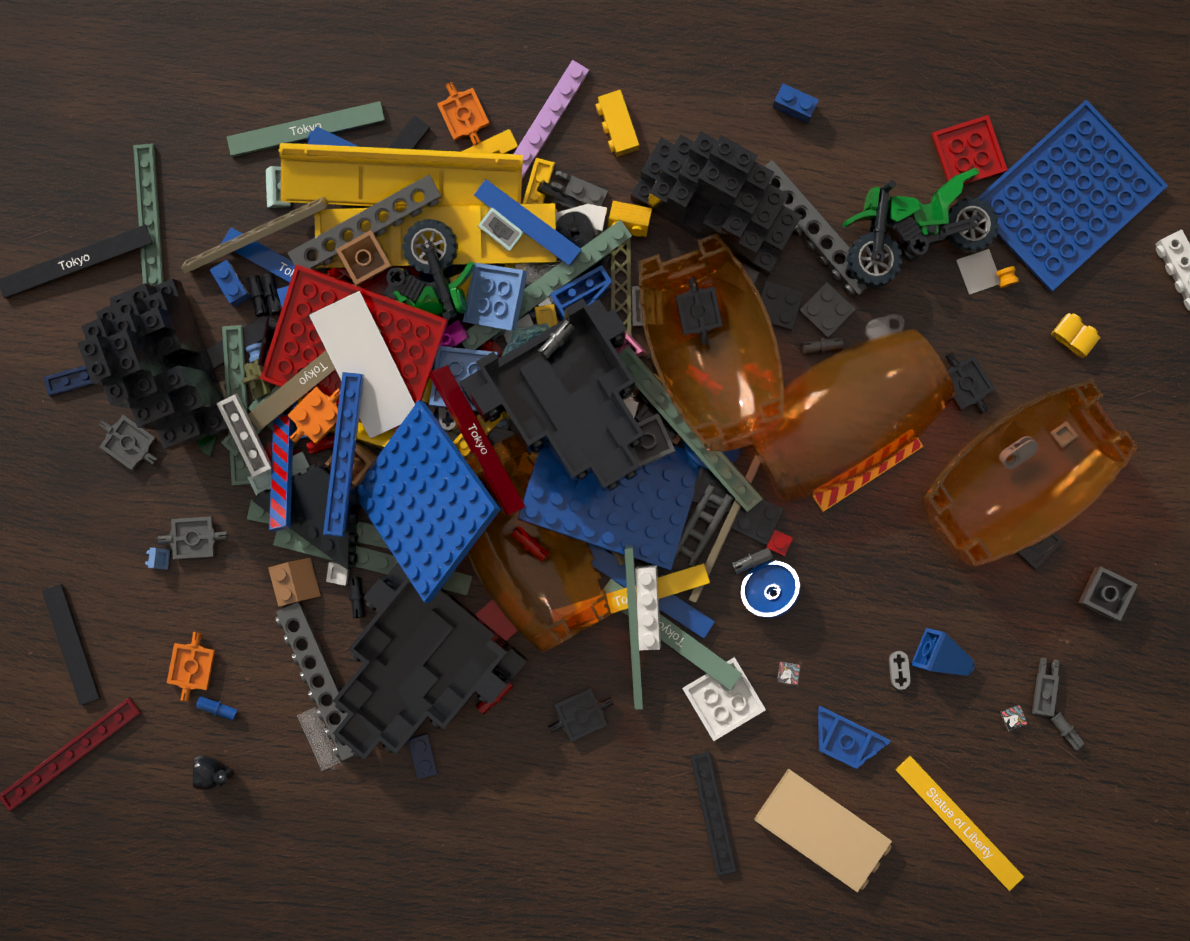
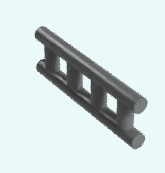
M711 484L706 488L684 527L675 555L677 558L678 554L682 553L689 557L690 560L687 564L692 567L698 562L734 498L729 494H726L724 499L715 495L716 487ZM709 500L720 506L714 516L703 511ZM699 518L710 523L704 534L694 529ZM689 535L700 541L695 551L684 546Z

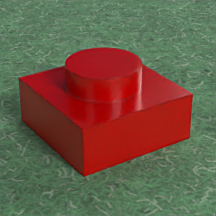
M774 529L766 548L785 556L793 538Z

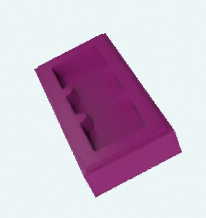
M460 320L446 327L440 346L455 348L470 338Z

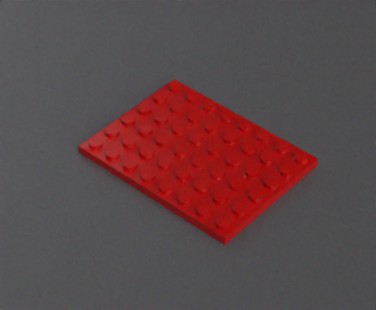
M297 264L294 268L260 379L282 387L325 352V346L309 315L360 291L375 323L382 331L380 334L416 404L418 400L422 401L430 377L429 373L432 371L448 320ZM335 370L315 387H318L325 395L330 397L338 388L341 389V379ZM311 389L304 396H307L313 389Z

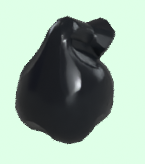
M197 755L194 757L193 787L198 790H209L217 785L222 786L228 779L234 776V771L216 758L207 755Z

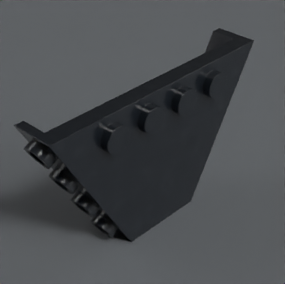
M316 463L306 468L307 472L302 475L299 472L292 475L290 529L342 567L349 570L356 567L358 562V554L356 553V545L359 539L358 533H356L359 522V514L357 513V505L360 499L358 487L351 483L345 537L323 535L331 468L326 464L318 466ZM266 489L258 493V498L253 500V502L270 514L271 491L269 492Z

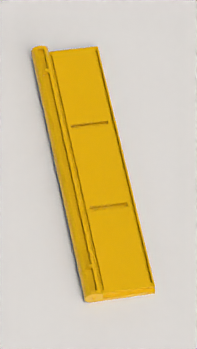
M280 143V149L278 150L281 158V201L311 203L321 197H325L328 204L373 206L419 179L430 175L442 195V198L439 199L440 203L435 206L485 205L474 196L485 179L521 204L522 164L525 163L523 155ZM416 193L414 201L417 203L422 202L425 197L424 193ZM400 202L397 204V207H407L405 202Z
M555 203L520 204L556 230L557 209L555 208ZM487 205L424 207L421 209V214L413 218L411 215L404 218L405 222L397 227L392 225L386 228L387 232L377 237L393 266H410L408 260L404 257L405 253L402 249V244H404L403 238L407 234V230L415 225L414 223L424 219L444 222L453 230L457 237L458 249L456 252L457 257L456 259L454 258L452 265H465L470 261L481 264L557 262L555 255L525 233H523L514 247L508 251L482 231L478 225L491 209ZM396 207L397 211L400 213L404 212L407 208ZM367 208L323 209L314 213L315 237ZM388 212L380 213V222H386L389 219ZM365 221L362 224V231H370L371 223L369 221ZM347 231L344 234V240L346 242L353 240V232ZM432 231L424 233L428 241H430ZM436 233L434 242L440 241L443 238ZM420 236L417 244H424L425 241ZM329 241L326 245L329 252L334 251L336 243ZM444 243L440 244V250L443 252L445 246ZM416 247L418 255L420 256L423 253V251L420 247ZM338 255L333 258L334 262L327 266L321 264L316 268H344L345 266Z

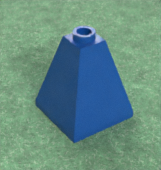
M926 628L911 663L914 667L932 672L966 676L970 675L975 667L974 660L946 633Z

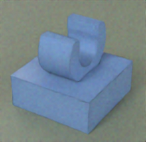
M150 548L146 552V554H149V561L145 562L148 568L168 570L170 550Z

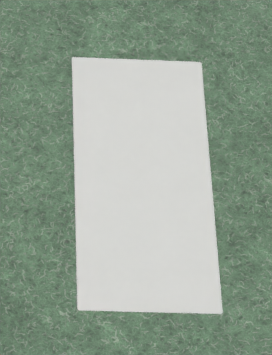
M360 291L310 314L309 316L341 381L342 372L364 375L359 418L369 438H373L401 425L415 403Z

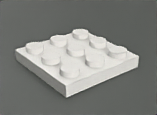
M735 657L727 661V663L741 672L742 676L731 690L709 674L703 675L682 688L713 741L766 710Z

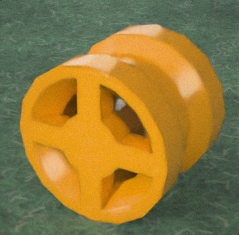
M1015 266L1004 268L995 273L996 277L1000 279V288L1019 282V278L1015 276Z

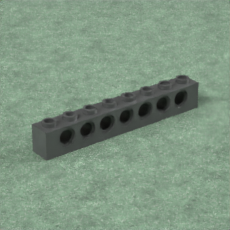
M771 160L765 167L775 172L772 182H776L779 185L778 189L789 194L788 197L792 200L791 204H785L784 206L795 212H803L805 215L804 219H800L794 232L798 236L802 235L806 240L805 244L811 251L815 250L819 255L818 259L824 266L828 265L831 268L833 277L845 284L844 288L847 293L857 298L869 287H865V284H859L857 279H850L847 275L848 261H846V257L849 253V246L777 164ZM810 226L816 227L817 230H818V233H817V234H811V233H809L808 227H810ZM828 241L831 244V248L824 249L821 246V242ZM841 256L844 259V263L837 264L834 261V257Z
M427 175L288 252V255L294 265L299 264L317 271L316 267L321 264L327 266L334 262L333 258L338 256L336 249L348 243L344 240V234L347 231H352L354 234L353 239L366 233L362 231L361 226L365 221H369L371 223L370 230L373 231L376 237H379L387 232L386 228L392 225L397 227L405 222L404 218L410 215L413 218L421 214V209L429 206L431 208L439 204V199L442 198V195L432 177ZM418 192L424 193L425 196L424 200L420 203L414 201V196ZM405 202L407 205L406 210L402 213L398 212L396 209L397 204ZM388 212L389 219L386 222H380V213ZM329 241L336 243V248L332 252H329L326 248ZM316 250L318 252V259L312 262L309 259V253Z
M296 602L277 611L278 617H275L278 626L283 628L286 633L284 640L287 646H291L294 654H292V658L295 664L301 667L302 672L300 676L304 684L308 683L310 691H308L312 702L316 701L319 708L316 710L318 717L321 721L324 720L327 726L325 728L326 735L335 744L333 747L334 753L337 758L340 757L343 761L354 756L351 753L352 749L347 745L343 746L338 743L333 732L348 714L340 712L335 707L336 704L334 702L330 706H326L323 703V697L326 694L330 695L334 700L341 690L302 602ZM295 620L300 624L297 632H293L290 628L291 623ZM301 639H305L308 642V647L304 651L298 646ZM310 657L316 660V666L313 669L307 666V660ZM317 676L324 678V685L321 688L315 684ZM334 713H338L341 716V721L338 725L331 721V716Z

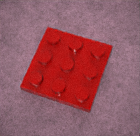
M989 115L931 134L947 182L956 174H962L973 168H977L979 174L975 178L964 182L963 186L1008 171Z

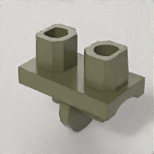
M258 359L244 365L247 377L242 379L243 384H249L253 400L270 394L274 389V384L260 379L263 367L257 365Z

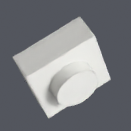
M330 561L326 582L346 586L350 569L347 570L337 562Z

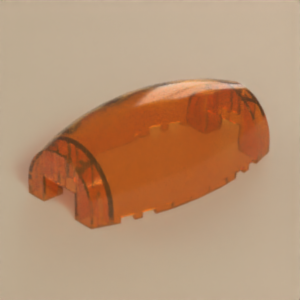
M713 234L697 240L699 250L663 263L659 254L639 261V288L646 340L652 360L668 396L686 425L708 451L723 452L751 445L779 430L785 422V391L777 340L761 296L740 261L734 256L732 250L717 234ZM696 276L698 288L715 287L723 325L707 332L710 343L706 345H701L699 333L682 334L674 296L690 290L688 278Z
M909 329L889 333L841 350L796 377L757 413L741 433V436L750 452L754 451L774 482L773 488L783 503L806 499L851 483L874 471L901 453L939 417L955 396V390L941 359L929 342L918 331Z
M1093 379L1061 387L1011 410L975 436L936 478L922 499V506L940 538L964 563L969 566H978L996 561L1049 537L1085 511L1103 494L1106 487L1113 483L1116 479L1115 476L1120 470L1125 468L1138 449V445L1128 430L1118 431L1098 402L1104 395ZM1067 421L1079 438L1062 450L1052 438L1050 432ZM1022 437H1032L1038 443L1037 452L1017 467L1007 469L999 460L1001 452ZM1010 455L1007 458L1006 462L1011 461L1014 458V455Z
M513 435L501 440L492 447L523 501L534 462L529 457L531 453L528 454L523 444ZM475 453L465 456L464 459L496 504L501 507L483 474L484 470ZM499 511L467 553V557L488 595L503 615L531 644L543 653L611 615L606 591H601L598 582L601 578L600 573L595 572L591 562L595 559L588 543L517 520L519 511L509 516H506L503 511ZM519 526L532 538L535 537L537 539L536 542L549 552V555L542 562L531 552H526L524 546L511 536Z

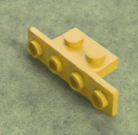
M508 129L461 152L505 154L517 148L518 145L511 130Z

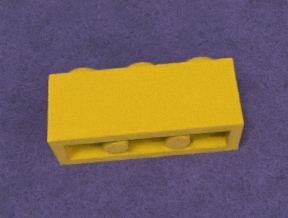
M621 90L599 96L598 104L595 105L598 115H602L604 122H602L604 133H609L611 140L608 141L611 152H615L616 157L639 150V143Z

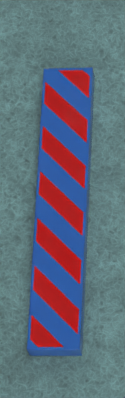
M288 414L273 420L269 530L272 532L290 528L293 441L290 439V436L294 431V421Z

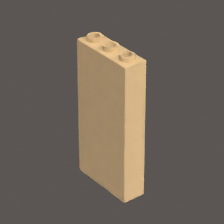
M790 769L786 771L754 818L756 822L856 892L866 887L869 881L867 879L871 872L874 873L880 865L878 861L882 855L886 856L892 847L890 839Z

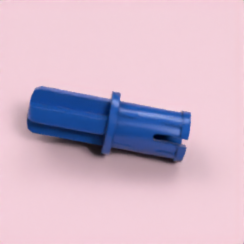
M200 697L196 704L197 708L213 713V716L218 715L234 721L238 709L221 704V701L216 702L205 697Z

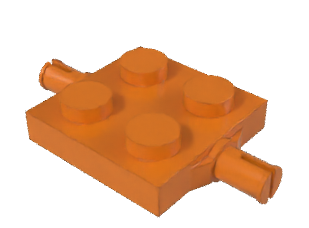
M450 82V85L448 83L446 87L450 96L446 100L437 103L453 140L469 136L473 146L476 145V141L481 143L476 132L490 124L474 89L471 88L464 92H457L454 83Z
M315 387L288 414L298 428L290 436L293 442L296 443L303 435H306L315 444H318L336 426L338 414L336 402L340 397L339 388L329 397L318 387Z
M193 632L191 644L174 643L167 683L183 688L180 699L182 701H189L190 690H208L216 650L207 649L199 645L202 633Z

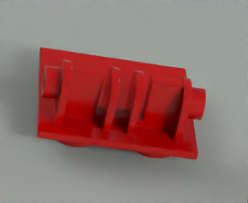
M506 589L499 592L475 614L506 641L531 620Z

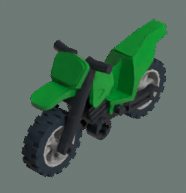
M973 168L962 174H956L932 194L930 204H922L918 199L912 197H889V191L896 186L894 180H890L881 188H871L865 199L864 211L854 215L842 224V227L846 228L859 221H871L869 233L859 237L848 250L849 253L846 261H848L847 269L851 271V277L853 279L856 278L859 284H865V287L871 288L873 286L878 288L888 284L899 273L900 265H902L901 255H903L905 260L913 262L925 254L929 246L946 240L950 244L955 245L954 248L957 250L961 249L962 252L966 253L969 251L971 253L981 251L990 245L998 234L999 224H997V221L999 219L998 215L994 213V208L990 207L988 202L980 201V198L971 199V197L958 201L948 211V206L962 192L963 183L975 178L979 174V170ZM965 212H973L971 218ZM962 215L964 220L958 221L959 216ZM983 223L984 230L979 228L978 225ZM974 230L982 234V236L976 239ZM887 231L890 232V235H892V238H891L890 236H888V235L885 236V234H887ZM970 232L971 238H967L965 235ZM898 247H903L902 252L898 249ZM863 250L866 251L867 257L861 256ZM886 257L888 260V265L882 262ZM877 265L886 270L879 274ZM869 267H872L874 269V273H870L869 271H867V269Z
M433 219L418 221L404 235V244H402V249L405 253L404 257L415 270L433 275L434 282H426L422 278L412 275L406 268H392L387 273L389 286L380 295L438 316L443 315V318L447 320L451 318L461 319L468 306L464 291L460 287L470 277L476 264L470 261L462 274L451 283L447 267L451 266L454 258L456 259L458 243L456 235L444 222ZM432 231L430 241L424 235L425 232ZM436 233L443 238L440 241L434 242ZM420 236L425 241L424 244H417ZM442 243L445 245L444 252L440 250V244ZM416 247H420L423 251V253L420 256L418 255ZM398 273H401V281H397L399 279V276L397 275Z

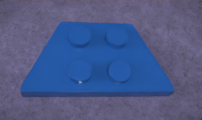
M822 706L818 707L819 751L855 769L891 742V740Z

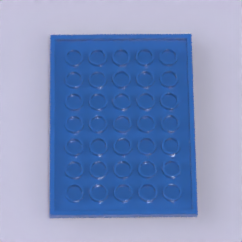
M1085 100L978 198H980V201L988 202V205L994 208L995 215H998L999 220L997 224H999V229L997 230V236L1043 285L1052 292L1168 185L1105 118Z
M418 400L376 458L375 464L367 471L361 484L357 485L360 496L359 503L422 600L430 603L501 509L425 402Z
M673 445L675 454L637 471L638 475L628 481L625 478L619 482L620 486L614 490L609 491L607 489L603 492L592 473L580 481L577 479L572 481L563 465L557 462L549 447L545 446L538 452L523 499L525 508L519 511L517 520L624 556V547L632 545L635 560L650 565H657L659 568L670 571L695 492L694 486L700 466L689 458L685 449Z

